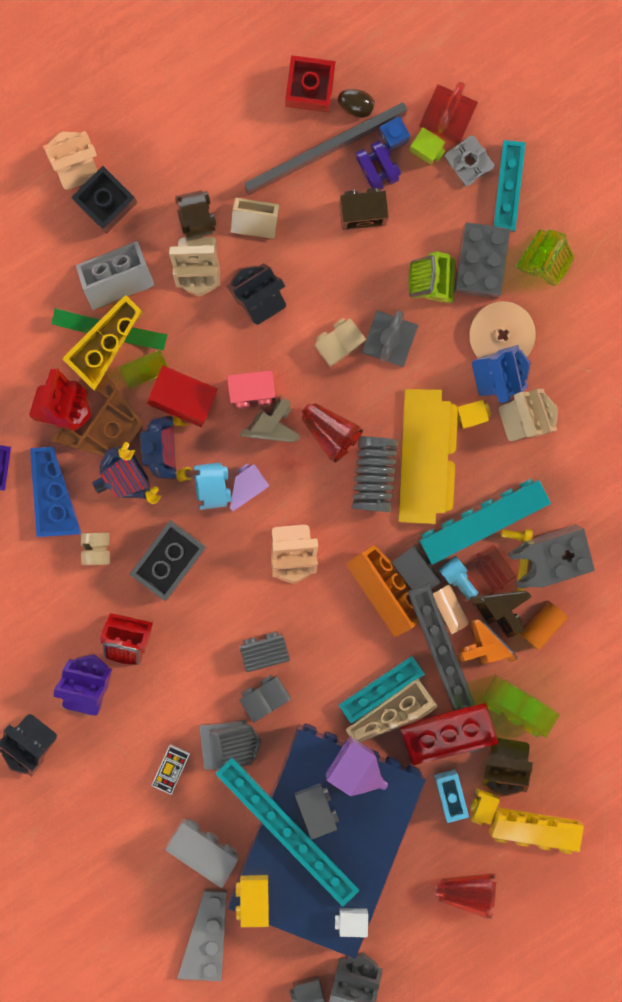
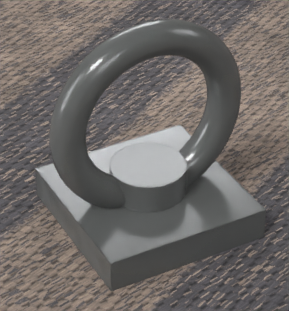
M377 310L362 353L380 359L382 362H389L404 367L418 325L403 320L404 314L401 310L396 311L394 316Z

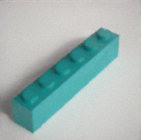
M530 478L520 483L521 488L515 491L511 488L500 494L502 498L493 501L491 498L480 504L482 508L476 511L469 509L460 514L461 519L455 522L453 519H450L441 524V529L435 532L433 529H430L421 534L422 539L418 541L429 563L433 565L550 505L551 502L540 480L533 481Z

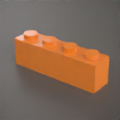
M375 544L345 563L394 637L405 633L419 623L408 591L412 589L402 575L393 569V563Z

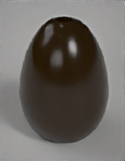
M346 89L341 91L338 96L340 106L354 117L365 118L373 111L374 99L363 90Z

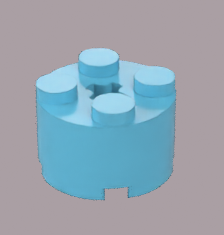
M221 462L195 465L194 470H198V475H194L197 500L202 501L203 504L198 505L199 510L226 507L227 502H231L230 488L228 489L225 486V480H228L227 466H222Z

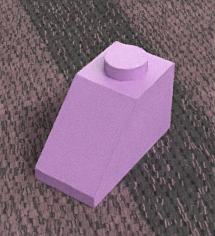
M247 463L237 470L239 475L235 477L230 505L232 512L269 487V484L255 464L250 466Z

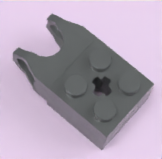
M576 524L534 537L535 539L525 541L518 548L508 553L509 558L512 560L529 559L531 562L530 571L516 581V586L520 589L528 587L543 588L595 571L585 530Z

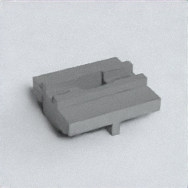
M474 135L469 136L444 155L465 187L471 185L495 167L485 152V148H482ZM469 155L475 162L471 166L467 165L464 159Z

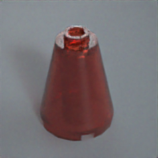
M317 403L306 405L301 412L303 415L301 420L328 458L334 463L341 460L348 453L347 449L351 445L355 446L359 436L363 433L359 425Z
M488 873L441 879L440 883H436L435 897H439V902L486 919H492L493 913H489V911L495 905L496 882H492V879L496 878V874Z

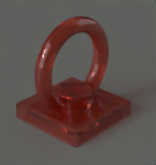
M458 82L454 91L437 84L419 127L460 144L478 102L462 95L465 89L464 82Z

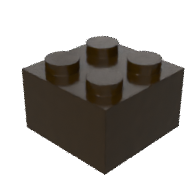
M380 188L367 189L366 193L350 190L344 192V195H340L339 207L342 230L386 226L389 218L386 190L380 191Z

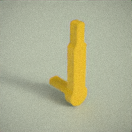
M525 529L524 532L501 530V537L519 539L523 543L531 540L533 530ZM520 559L517 580L526 575L529 559ZM516 586V591H524V588L520 589Z

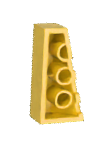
M125 295L62 359L95 391L133 325L144 313Z
M497 807L489 833L497 842L507 843V840L516 841V844L528 847L529 844H535L543 850H551L552 847L558 848L562 853L573 854V851L580 852L584 825L577 820Z

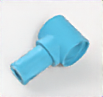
M456 556L438 569L450 585L457 586L467 600H470L471 596L478 594V591L467 578V569Z

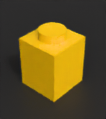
M483 400L458 407V420L461 429L489 422L488 417L491 416V411L488 403L484 404Z

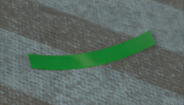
M55 308L51 324L88 333L100 320ZM132 327L124 342L164 351L168 334Z

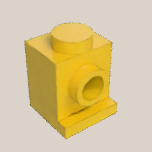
M476 788L475 792L478 798H474L470 806V811H472L471 821L479 825H484V823L491 825L500 799L495 794Z

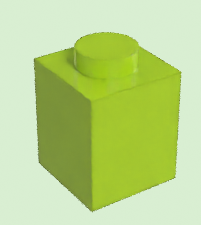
M422 128L409 151L432 165L434 160L439 162L446 150L443 149L445 141Z

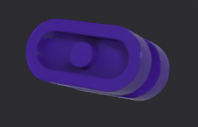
M380 141L371 144L372 152L369 154L364 149L355 153L358 164L371 188H380L382 190L384 189L383 181L387 180L390 185L399 181L400 169L396 163L392 164L389 158L391 153L386 143L382 144ZM375 160H377L382 170L379 174L372 164Z

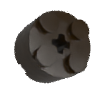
M199 190L175 196V202L179 204L180 208L177 212L183 234H186L185 239L191 240L213 234L216 220L214 213H209L211 202L208 191L203 192Z

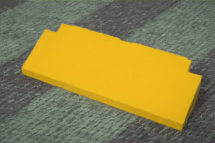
M405 389L398 522L436 524V513H446V511H450L453 508L455 464L452 461H448V454H453L456 451L458 407L455 404H451V401H442V390Z

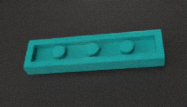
M503 140L493 226L509 228L510 232H515L526 142Z
M411 655L338 705L349 722L353 723L425 674Z

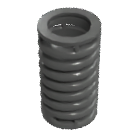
M359 436L357 457L360 459L356 460V465L359 467L355 469V473L359 476H355L354 482L358 484L353 486V490L359 493H355L352 496V509L391 513L392 503L388 499H392L393 495L387 491H392L394 486L385 482L394 481V476L388 474L395 473V468L386 465L396 464V459L389 457L397 455L395 449H397L398 440Z

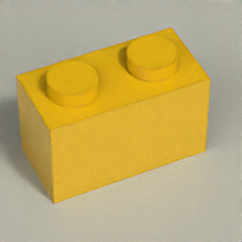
M268 875L241 876L240 883H236V897H240V906H236V920H241V927H269Z

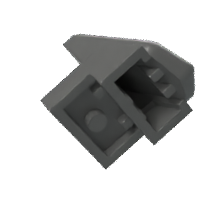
M247 720L226 721L224 723L202 724L199 726L204 770H219L231 757L241 767L251 765L252 761L255 760L261 740L254 728L247 724Z
M358 953L356 959L346 956L344 959L339 958L329 1002H376L383 968H379L378 964L365 953Z

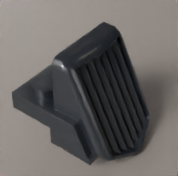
M264 263L260 266L239 268L230 284L226 286L235 301L245 309L252 322L257 325L286 307V302L280 293V290L286 286L281 278L274 275L271 267Z
M28 714L18 726L14 728L9 724L4 730L3 738L0 740V753H2L11 771L28 774L32 777L43 763L44 755L56 741L57 734L34 715Z

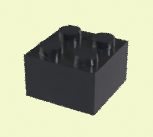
M104 166L71 197L106 234L138 203L136 198Z

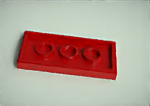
M486 703L421 719L400 727L413 766L499 744Z

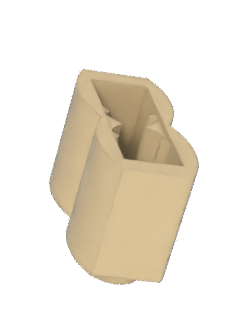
M344 318L333 325L335 330L329 334L325 331L315 339L317 343L314 347L329 367L335 365L366 341L351 318L347 321Z

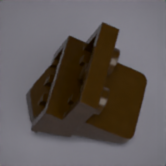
M519 590L516 592L471 596L470 600L476 605L488 625L496 621L506 637L510 638L524 630L522 619L517 613L513 614L512 610L532 596L527 591Z
M498 738L499 744L492 745L490 756H487L483 786H487L502 797L527 792L533 762H528L530 745L527 742Z

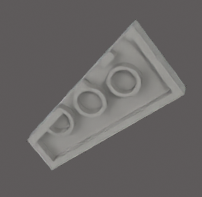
M204 890L177 979L222 981L227 890Z

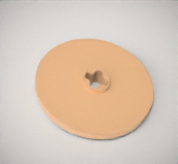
M505 301L494 302L483 307L473 318L469 330L470 345L477 358L495 354L500 349L518 345L519 349L527 357L533 349L536 338L535 326L528 312L515 303ZM499 330L507 331L505 335L507 338L506 340H498L497 337L499 336Z

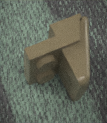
M280 395L269 413L261 408L250 426L243 428L240 436L290 443L296 442L300 438L299 433L280 421L281 418L285 420L292 409L290 408V401Z

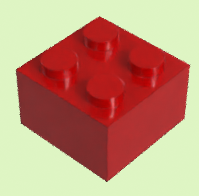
M291 55L285 107L329 113L336 61Z

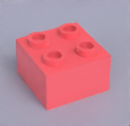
M272 370L227 376L230 403L232 406L236 405L237 409L249 408L250 403H258L259 406L272 405V401L276 400Z

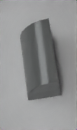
M416 544L392 562L412 590L425 584H429L432 589L441 582V578Z

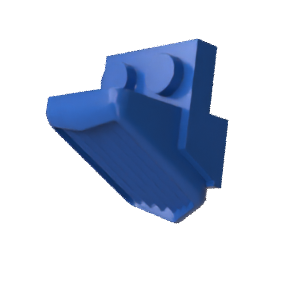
M518 345L500 349L495 354L476 358L472 362L479 395L495 394V396H498L499 403L508 402L514 394L526 390L528 387L526 381L531 362L522 350L519 349Z

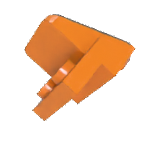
M481 619L469 622L475 644L460 648L461 653L456 654L459 663L479 657L481 665L502 659L509 662L518 659L513 650Z

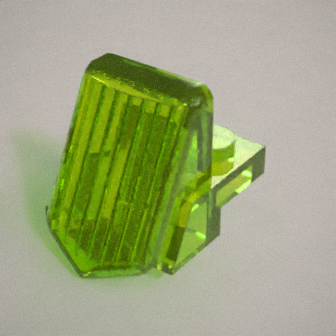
M539 229L516 267L522 272L544 279L549 285L557 286L568 272L574 260V253L564 233L551 229L548 232Z

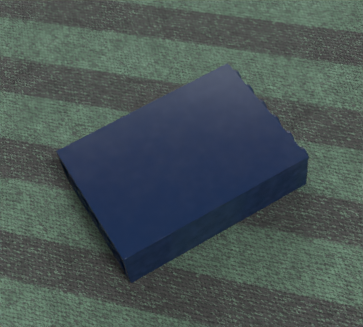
M304 723V726L298 724L270 797L310 837L296 800L295 792L321 783L322 788L327 787L331 797V801H328L330 810H336L340 822L336 823L337 830L312 839V841L359 888V892L342 907L261 821L236 883H240L241 876L268 875L270 926L356 959L364 937H340L339 929H335V915H339L340 908L367 909L369 926L426 779L418 767L407 764V767L402 766L399 760L387 756L386 759L382 758L378 754L379 752L373 750L381 777L388 783V787L385 790L379 788L349 796L329 783L325 775L345 743L339 741L337 735L325 731L322 734L317 732L318 730H316L315 726ZM236 883L229 898L228 909L235 912L236 906H240V897H236Z

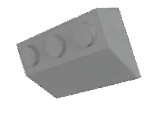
M138 241L76 265L83 291L92 310L105 307L112 302L122 299L125 295L128 297L155 286Z
M183 818L169 839L165 850L222 888L238 861L239 855L236 854L237 850L229 844L223 845L218 841L219 838L209 831L205 833L199 829L200 825L194 820Z

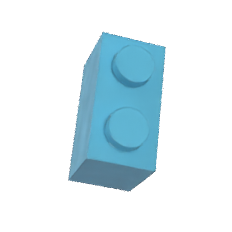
M453 769L434 774L447 823L469 818L456 770Z

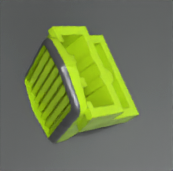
M435 251L429 253L428 256L412 260L408 276L409 296L411 298H426L443 303H453L455 258H451L450 254Z

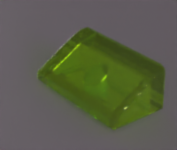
M157 350L119 368L130 389L156 378L162 365L166 367L168 365L162 351Z

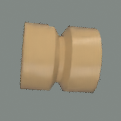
M81 533V546L84 547V550L81 552V565L110 564V551L107 550V547L110 545V533Z

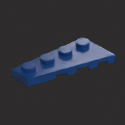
M54 447L30 448L36 537L81 534L82 532Z

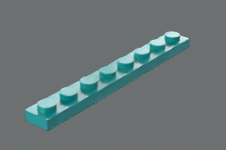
M233 757L215 773L342 907L359 892V888Z

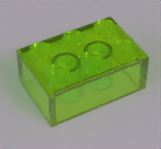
M495 675L483 695L490 710L499 715L501 712H504L505 717L517 726H520L521 723L524 724L523 728L537 738L540 735L547 738L560 716L553 708L498 675Z

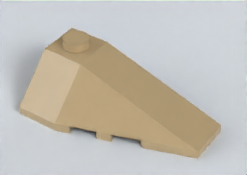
M417 678L348 727L346 732L357 741L363 742L418 721L430 714L438 706Z

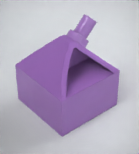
M349 736L325 774L326 780L349 796L379 788L385 790L388 787V783L381 777L373 750Z

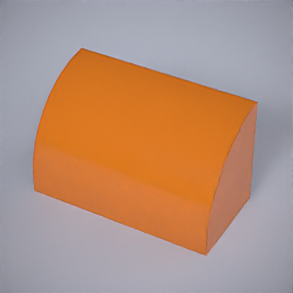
M547 601L519 634L534 648L540 650L569 617L552 602Z

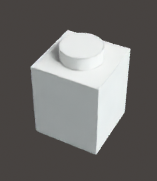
M340 908L339 915H335V929H339L340 937H368L367 909Z

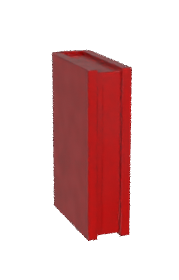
M162 365L146 404L202 428L218 389Z

